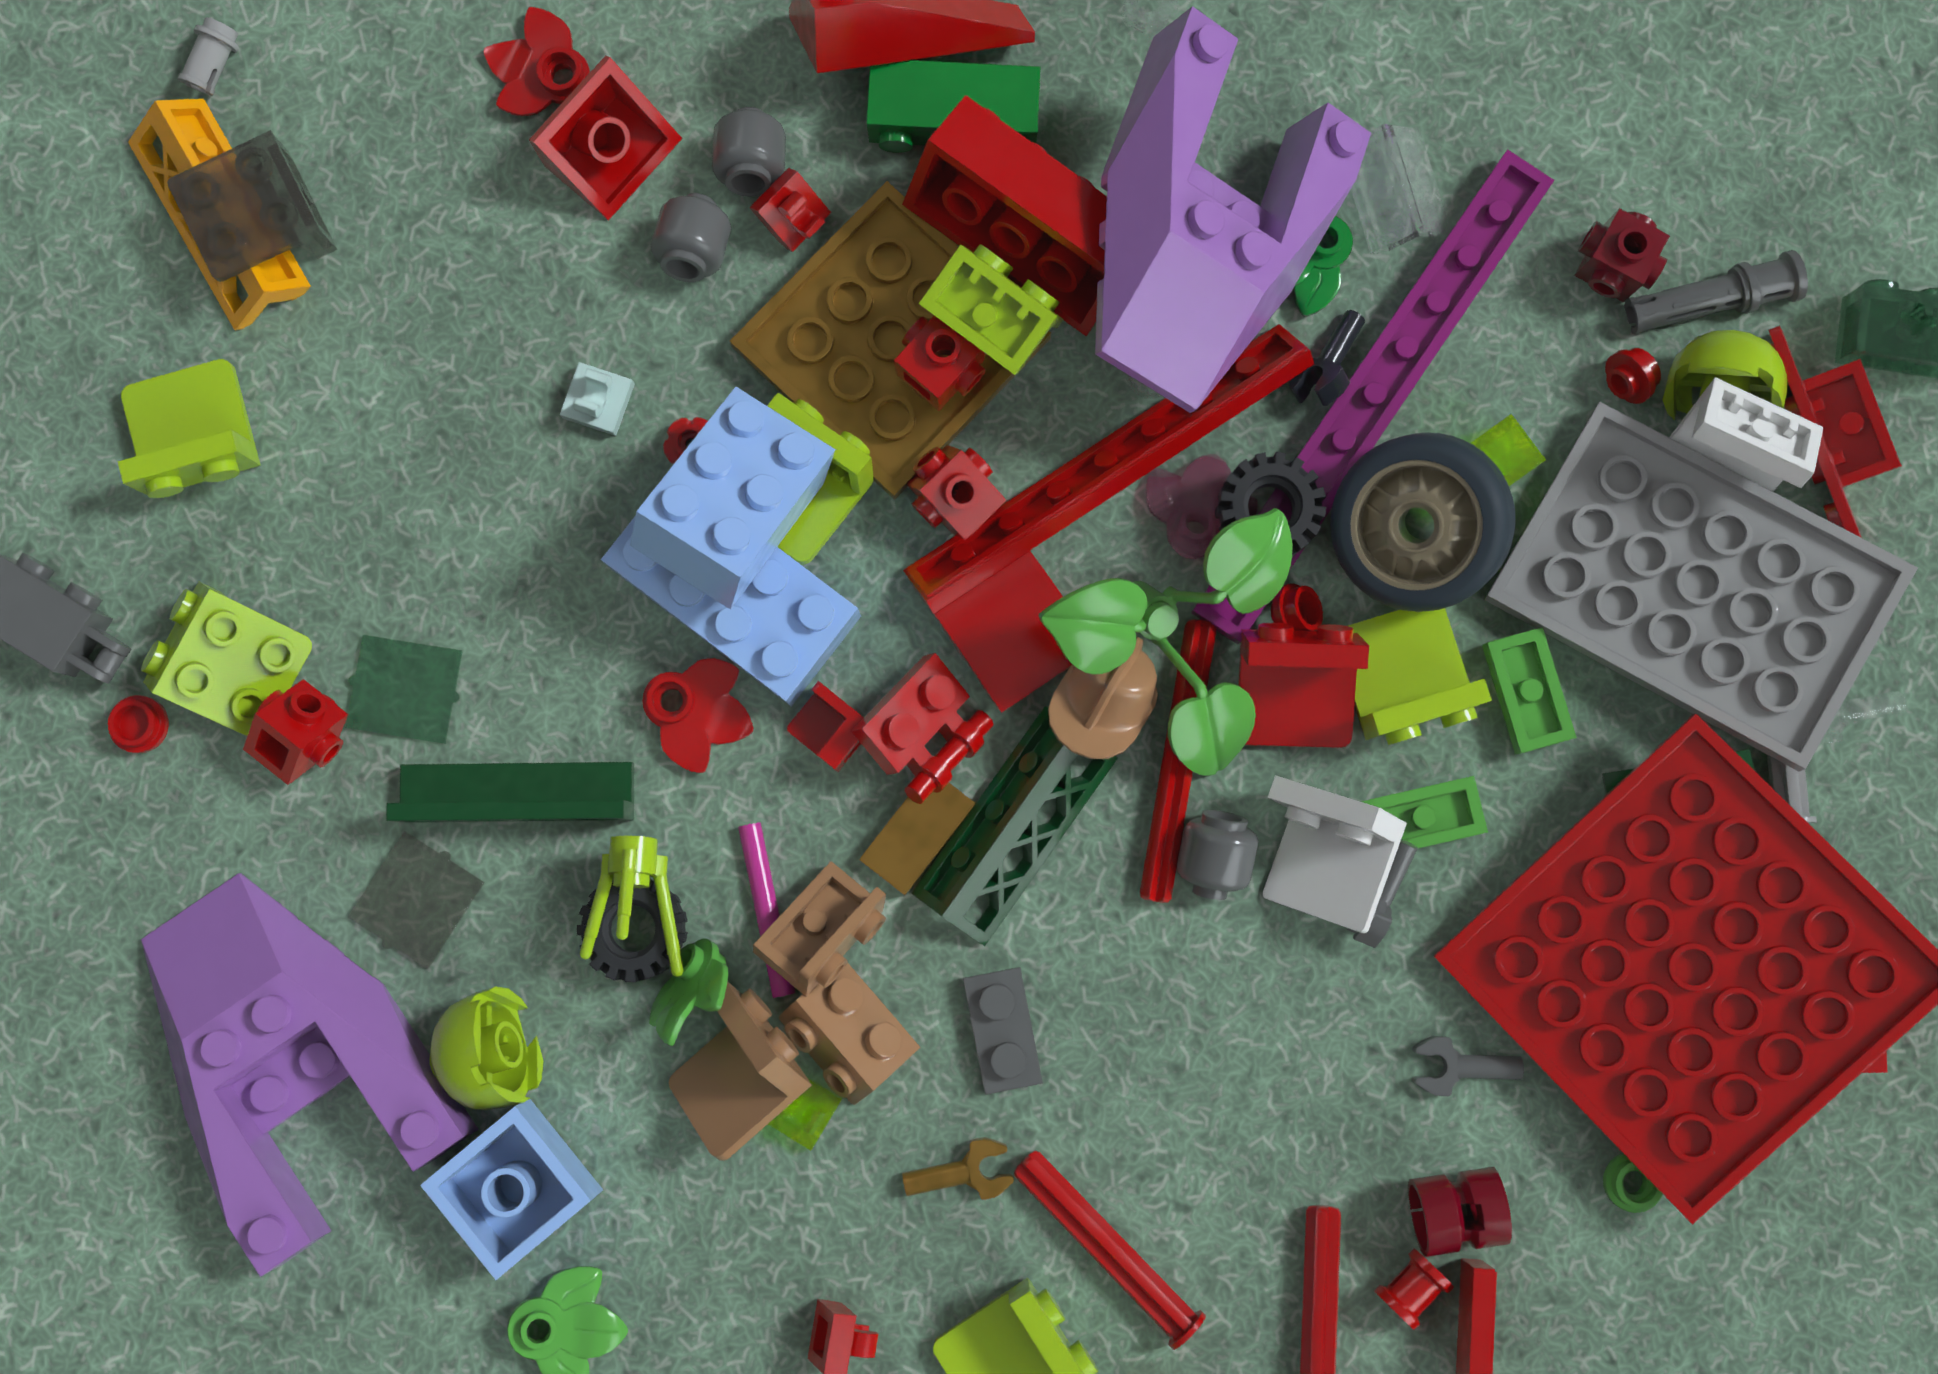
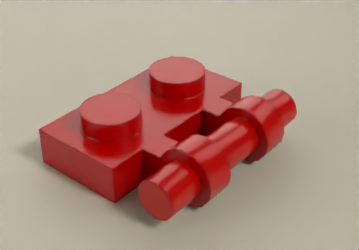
M936 653L924 655L851 732L886 775L899 773L905 766L910 769L915 777L905 787L904 791L913 802L922 804L932 792L939 793L947 786L953 777L952 770L964 757L971 758L984 745L983 737L993 727L994 723L991 717L981 710H977L967 721L960 717L956 711L966 702L970 695ZM939 731L947 743L935 756H932L924 745Z

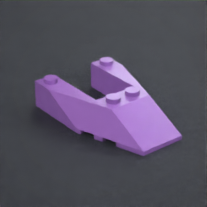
M1193 6L1153 37L1101 176V188L1107 191L1106 220L1100 223L1099 246L1105 250L1104 279L1099 281L1097 285L1095 355L1190 413L1198 409L1291 293L1355 183L1371 136V132L1330 103H1326L1286 129L1261 206L1195 163L1238 38Z
M238 873L141 939L187 1124L227 1226L260 1277L283 1265L331 1232V1229L274 1143L269 1132L350 1076L413 1172L431 1163L479 1130L464 1106L452 1099L434 1076L430 1067V1054L385 985L360 968L328 940H324L297 919V916L241 873Z

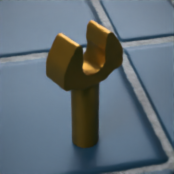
M986 1137L972 1139L970 1141V1150L961 1161L902 1173L906 1196L963 1184L976 1189L982 1200L999 1196L1013 1183V1175L1001 1174L995 1177H986L980 1172L979 1165L988 1156L995 1157L1006 1153L1008 1150L1007 1145Z

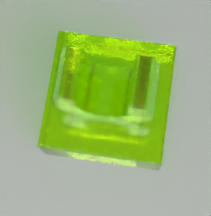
M806 1076L812 1086L768 1125L811 1151L843 1098Z

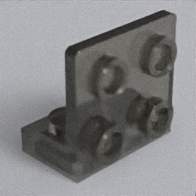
M271 130L168 179V187L212 277L219 282H223L294 247L299 248L304 245L316 259L338 250L290 152Z

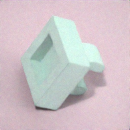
M579 362L560 416L563 419L616 436L635 383L632 379Z

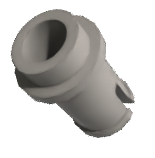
M206 17L202 25H195L193 31L198 36L182 73H179L177 79L190 88L213 96L216 84L230 52L236 53L239 49L238 44L235 43L238 33L229 26Z

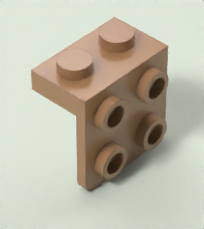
M728 981L722 1007L717 1011L727 1027L676 1070L669 1079V1088L709 1153L721 1161L729 1159L812 1086L794 1059L799 1055L797 1048L778 1027L773 1028L767 1019L772 1016V1013L767 1005L752 989L749 988L742 994Z

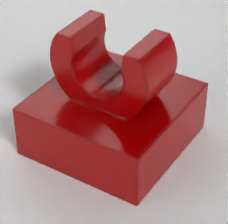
M790 168L749 207L776 240L791 252L806 238L810 239L825 223L824 220L831 213L798 171Z
M817 1299L807 1359L822 1374H847L850 1356L875 1358L879 1333L869 1331L868 1325L856 1324L857 1315L843 1303Z

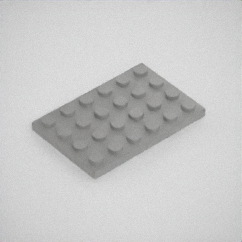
M1599 402L1491 587L1485 601L1536 629L1543 627L1545 634L1686 711L1697 714L1708 723L1800 772L1807 768L1918 567L1610 406Z

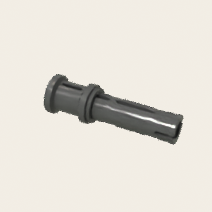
M1789 250L1782 252L1777 260L1753 266L1748 262L1737 263L1728 270L1726 275L1718 276L1717 278L1698 281L1649 295L1627 298L1624 308L1629 324L1636 323L1635 326H1631L1632 334H1639L1657 327L1672 325L1732 309L1748 314L1758 310L1760 304L1784 298L1791 302L1800 301L1805 298L1808 290L1807 271L1801 256L1796 251Z

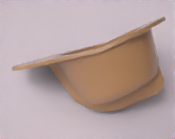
M1136 637V646L1132 655L1121 666L1110 672L1089 674L1071 665L1053 693L1048 713L1050 727L1055 736L1071 752L1088 759H1109L1123 753L1135 741L1153 711L1158 697L1155 667L1148 655L1142 651L1143 639Z

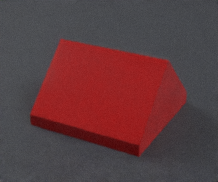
M605 55L533 134L529 141L544 167L609 221L683 138L612 58Z

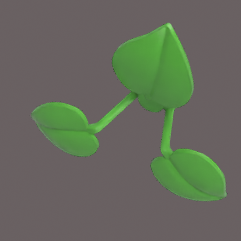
M1274 508L1264 514L1241 518L1223 528L1210 542L1205 551L1203 562L1204 577L1207 583L1216 589L1213 592L1178 591L1169 586L1161 593L1143 581L1131 582L1122 578H1110L1081 587L1060 598L1039 613L1040 621L1053 636L1065 658L1073 666L1085 673H1107L1126 662L1134 652L1136 632L1150 639L1152 643L1163 651L1194 688L1197 696L1196 698L1186 699L1178 703L1171 711L1168 721L1169 744L1182 764L1199 775H1215L1217 771L1226 768L1248 741L1255 724V706L1249 693L1234 683L1223 682L1207 692V688L1202 680L1168 642L1166 637L1175 631L1179 621L1176 603L1219 604L1227 598L1231 607L1243 614L1251 613L1268 604L1283 587L1291 566L1292 538L1287 519L1283 512Z

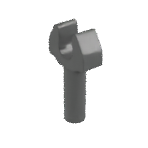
M1403 839L1400 841L1368 932L1360 933L1347 928V930L1355 933L1353 936L1354 940L1376 948L1386 935L1392 923V909L1390 905L1418 849L1412 843Z
M1431 1036L1412 1048L1414 1053L1427 1056L1438 1055L1443 1060V1070L1439 1075L1434 1077L1423 1075L1412 1078L1414 1084L1435 1096H1450L1454 1084L1461 1078L1521 1080L1523 1078L1524 1064L1521 1056L1461 1055L1453 1048L1452 1039L1446 1036Z

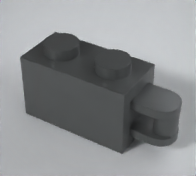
M22 553L18 560L0 554V639L52 672L76 677L78 672L82 670L90 676L109 684L132 649L105 632L113 618L97 609L103 600L70 582L66 589L49 580L55 571L30 555ZM99 642L103 645V648L93 662L88 657Z

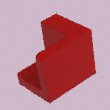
M817 681L811 689L814 694L788 724L787 731L834 770L839 772L861 745L851 730L864 717L821 682Z

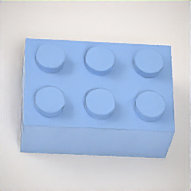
M735 387L636 511L630 546L731 610L823 486L836 449L738 387Z

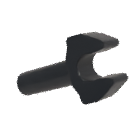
M1347 310L1319 357L1313 358L1314 365L1289 380V387L1299 403L1305 401L1315 384L1314 391L1323 406L1329 405L1345 392L1350 384V380L1340 364L1365 323V319L1360 313Z

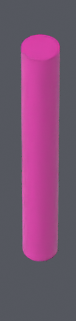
M761 822L739 826L738 830L761 937L777 920L780 914ZM766 964L773 998L796 993L793 985Z

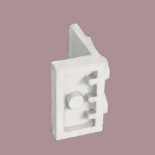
M1715 377L1669 438L1774 492L1783 480L1802 488L1815 472L1823 427Z
M1275 775L1268 798L1287 807L1284 817L1289 819L1265 884L1263 897L1351 930L1367 933L1407 823L1379 807Z

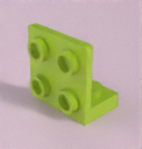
M960 244L919 304L1011 373L1017 375L1051 327L1058 328L1064 320L1053 312L1060 302L1029 279H1027L1022 288L1008 278L1013 267L982 244H979L974 252Z

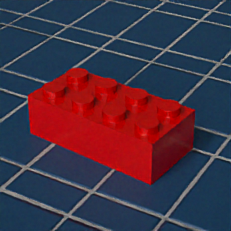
M965 95L928 139L902 205L959 246L961 244L972 252L977 249L979 244L988 248L1013 267V270L1008 275L1010 280L1021 288L1027 279L1038 285L1060 302L1053 312L1086 337L1095 326L1097 285L1099 281L1104 279L1105 250L1099 246L1100 223L1106 220L1107 196L1096 189L1089 180L1078 176L1050 156L1039 144L1029 141L1001 121L993 111L982 107Z

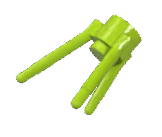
M627 835L610 837L609 854H602L601 875L580 949V957L582 959H589L592 954L612 882L613 886L620 887L616 936L620 940H625L629 932L633 888H648L650 877H653L671 972L675 977L683 974L681 951L667 880L668 856L657 855V839Z

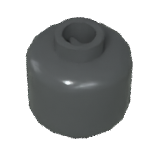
M744 107L724 115L715 124L712 170L716 178L735 194L747 197L763 194L784 173L786 134L781 123L771 115L764 113L758 108Z
M690 193L686 196L671 198L660 209L651 242V251L662 270L668 276L683 282H698L704 277H709L720 270L731 232V223L726 213L716 205L714 200L706 195Z
M1204 810L1201 818L1192 819L1186 824L1177 861V871L1183 879L1194 884L1192 890L1194 894L1213 900H1225L1228 892L1242 890L1249 885L1259 839L1247 827L1248 820L1246 818L1225 811Z

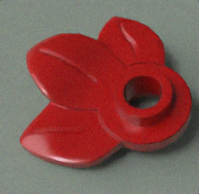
M529 7L527 9L524 19L525 39L496 43L485 47L483 51L493 74L502 83L506 84L498 96L496 105L499 109L512 115L531 116L538 114L551 103L562 104L591 72L585 58L579 52L573 50L572 33L567 24L553 13L541 8ZM558 70H571L573 76L569 82L561 85L553 82L554 75Z
M716 658L702 659L695 662L683 673H661L647 684L643 693L644 711L647 717L660 727L663 751L672 761L691 772H706L710 761L711 743L718 745L733 743L748 737L754 730L752 720L746 708L737 699L728 694L733 689L740 671L739 668L726 661ZM670 690L679 691L683 698L681 707L673 712L666 711L662 706V697Z

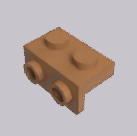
M830 861L753 944V953L807 997L818 983L826 988L838 977L848 962L843 956L857 940L865 945L879 931L886 920V917L882 914L886 894L878 887L869 893Z
M848 962L842 972L828 987L824 988L818 983L807 997L801 995L779 1015V1020L785 1026V1033L798 1050L808 1053L823 1070V1077L830 1089L840 1097L847 1098L853 1105L872 1093L921 1048Z

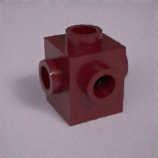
M1619 208L1605 224L1595 221L1585 235L1578 249V252L1584 254L1585 257L1574 276L1587 282L1589 287L1596 293L1625 302L1640 287L1643 286L1649 290L1656 282L1667 263V258L1660 254L1670 235L1657 229L1656 223L1646 215L1638 212H1626Z

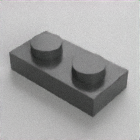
M1016 967L964 977L963 981L985 1095L1043 1084L1021 968Z

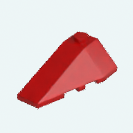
M792 0L789 6V19L816 73L1035 42V31L1019 6L994 0Z

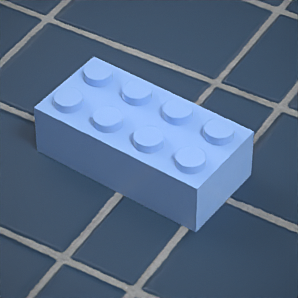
M635 517L601 558L615 573L791 707L861 617L856 606L778 547L731 610L631 547L630 543Z

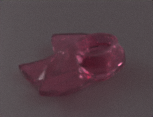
M1207 454L1195 459L1186 468L1182 477L1167 470L1155 468L1150 472L1147 479L1146 502L1148 509L1153 516L1166 524L1168 542L1179 555L1186 558L1197 559L1205 557V551L1210 542L1219 533L1218 528L1221 523L1220 519H1216L1215 509L1219 501L1217 497L1231 471L1226 462L1216 454ZM1250 496L1248 502L1250 516L1256 515L1258 503L1257 499ZM1198 522L1203 525L1205 532L1200 534L1192 533L1188 530L1186 524Z

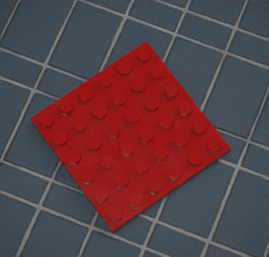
M1697 714L1689 717L1433 955L1692 1225L1938 1005V949Z

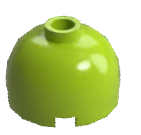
M1739 330L1711 331L1694 338L1675 356L1662 399L1667 414L1675 420L1677 410L1687 414L1693 407V386L1701 387L1700 398L1716 377L1784 409L1787 393V374L1779 353L1766 340L1749 332Z
M495 986L475 992L449 1006L441 1015L434 1028L430 1049L431 1070L446 1093L463 1106L473 1109L491 1110L524 1103L530 1099L526 1097L527 1092L538 1088L542 1080L544 1061L537 1035L527 1047L518 1015V1010H525L528 1007L522 998L509 988Z

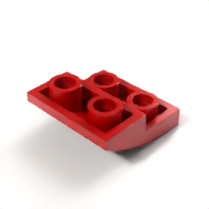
M1031 551L934 614L962 659L968 663L986 693L1001 713L1072 665L1065 658L1055 639L1039 619V613L1063 596Z

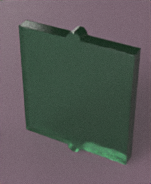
M363 635L356 674L348 680L349 684L353 686L345 728L446 744L453 703L458 702L460 699L459 693L455 692L463 651Z

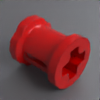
M1414 1248L1408 1254L1410 1262L1388 1286L1379 1285L1374 1290L1413 1330L1420 1325L1418 1317L1441 1292L1449 1294L1454 1288L1452 1283Z

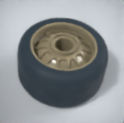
M1427 432L1405 435L1374 447L1358 459L1349 469L1338 487L1333 501L1330 520L1331 538L1337 559L1346 575L1362 592L1372 599L1389 607L1405 611L1440 610L1460 603L1475 594L1502 566L1514 536V501L1509 485L1500 469L1491 458L1473 444L1441 433ZM1411 508H1422L1432 516L1434 530L1428 539L1415 538L1407 531L1405 518Z

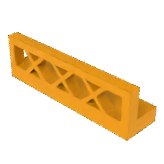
M204 98L155 100L129 139L128 144L233 329L241 330L251 325L268 303L295 300L304 295L311 285ZM157 136L163 145V162L152 144ZM183 181L190 192V209L183 199ZM209 227L217 239V257L210 246ZM236 275L249 295L243 303L237 294Z

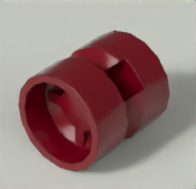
M1495 1167L1459 1171L1456 1180L1453 1182L1445 1174L1409 1179L1408 1198L1410 1210L1419 1208L1423 1210L1411 1212L1418 1246L1425 1257L1460 1252L1461 1246L1465 1241L1474 1249L1510 1244L1512 1239L1511 1213L1503 1182ZM1461 1204H1466L1467 1216H1463Z

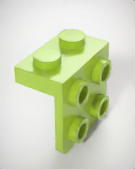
M213 360L132 383L123 388L121 399L136 453L135 457L117 461L123 484L150 498H164L182 492L184 487L205 481L220 482L238 476L240 471L261 466L235 367L227 360Z
M777 393L767 405L769 408L836 449L823 486L777 546L800 565H806L814 559L874 483L872 457L869 456L870 450L859 438L846 431L839 435L824 425L822 415L810 404L801 399H797L793 403L780 393Z
M198 581L193 592L185 589L178 597L169 617L171 621L176 623L165 643L157 640L152 645L143 661L141 671L147 674L143 683L153 694L248 736L254 715L261 703L271 693L277 690L284 693L292 687L312 650V642L304 634L238 603L222 592Z
M1445 608L1421 612L1397 610L1348 625L1353 628V633H1358L1369 645L1368 669H1357L1355 709L1365 740L1385 735L1388 745L1421 736L1422 733L1419 727L1421 723L1440 718L1443 728L1476 719L1478 717L1474 707L1492 701L1485 678L1469 682Z
M1028 1277L938 1336L933 1345V1352L946 1374H1096L1099 1372L1080 1340L1071 1345L1059 1327V1324L1066 1319L1050 1292L1045 1288L1038 1293Z

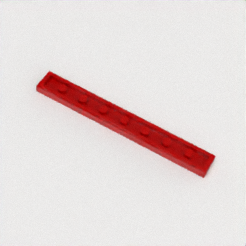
M1280 324L1276 325L1247 346L1197 410L1190 413L1167 398L1163 399L1001 505L966 540L954 536L905 568L903 572L932 613L935 614L1314 365L1310 349Z

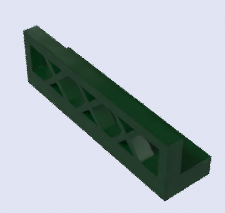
M1045 706L911 894L983 946H986L1118 757L1093 759L1081 776L1071 779V764L1078 754L1071 752L1058 741L1050 727L1048 707ZM1056 798V812L1048 823L1037 826V812L1045 801ZM1023 845V858L1015 870L1003 873V860L1012 848ZM989 893V906L976 925L964 918V915L976 898Z
M634 763L400 764V803H387L386 821L440 823L634 820Z

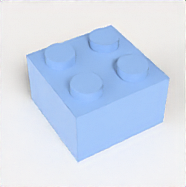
M531 1099L514 1106L420 1185L495 1280L506 1273L603 1191L601 1186Z

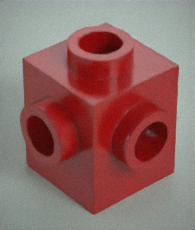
M923 316L912 325L902 339V344L905 346L904 350L894 360L896 375L938 411L945 406L957 391L963 396L969 393L986 371L981 365L984 362L985 353L936 316H933L930 320Z
M946 445L942 450L939 447L931 449L914 465L913 471L916 475L906 484L917 496L911 503L912 506L933 528L942 523L953 535L964 540L973 534L1006 501L1004 496L987 479L993 473L992 469L970 447L965 452Z
M302 679L284 693L280 690L271 693L261 703L254 715L243 750L289 785L315 764L320 768L324 767L338 754L343 746V740L339 737L348 713L342 710L332 698L322 694L306 680Z

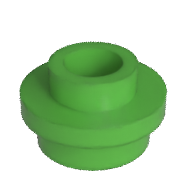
M1624 1153L1614 1157L1604 1171L1603 1186L1609 1200L1622 1210L1632 1213L1645 1212L1653 1208L1663 1195ZM1631 1171H1637L1642 1177V1185L1638 1191L1628 1193L1624 1188V1177Z

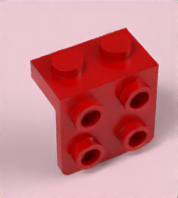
M1261 623L1258 625V630L1241 629L1238 686L1247 691L1251 696L1256 714L1252 733L1245 745L1330 748L1348 746L1353 736L1357 669H1368L1369 645L1358 633H1353L1352 627L1327 624L1319 625L1317 631H1294V626L1289 624Z

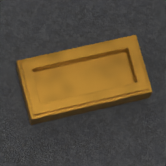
M950 783L941 792H932L922 804H917L907 797L859 860L902 894L906 895L976 803Z

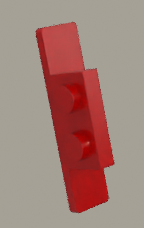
M1781 326L1769 329L1768 331L1773 341L1770 345L1779 353L1783 361L1787 380L1793 396L1785 399V409L1823 427L1815 472L1811 477L1814 484L1826 481L1834 502L1823 506L1827 519L1862 538L1843 488L1900 468L1902 465L1861 359L1802 381Z

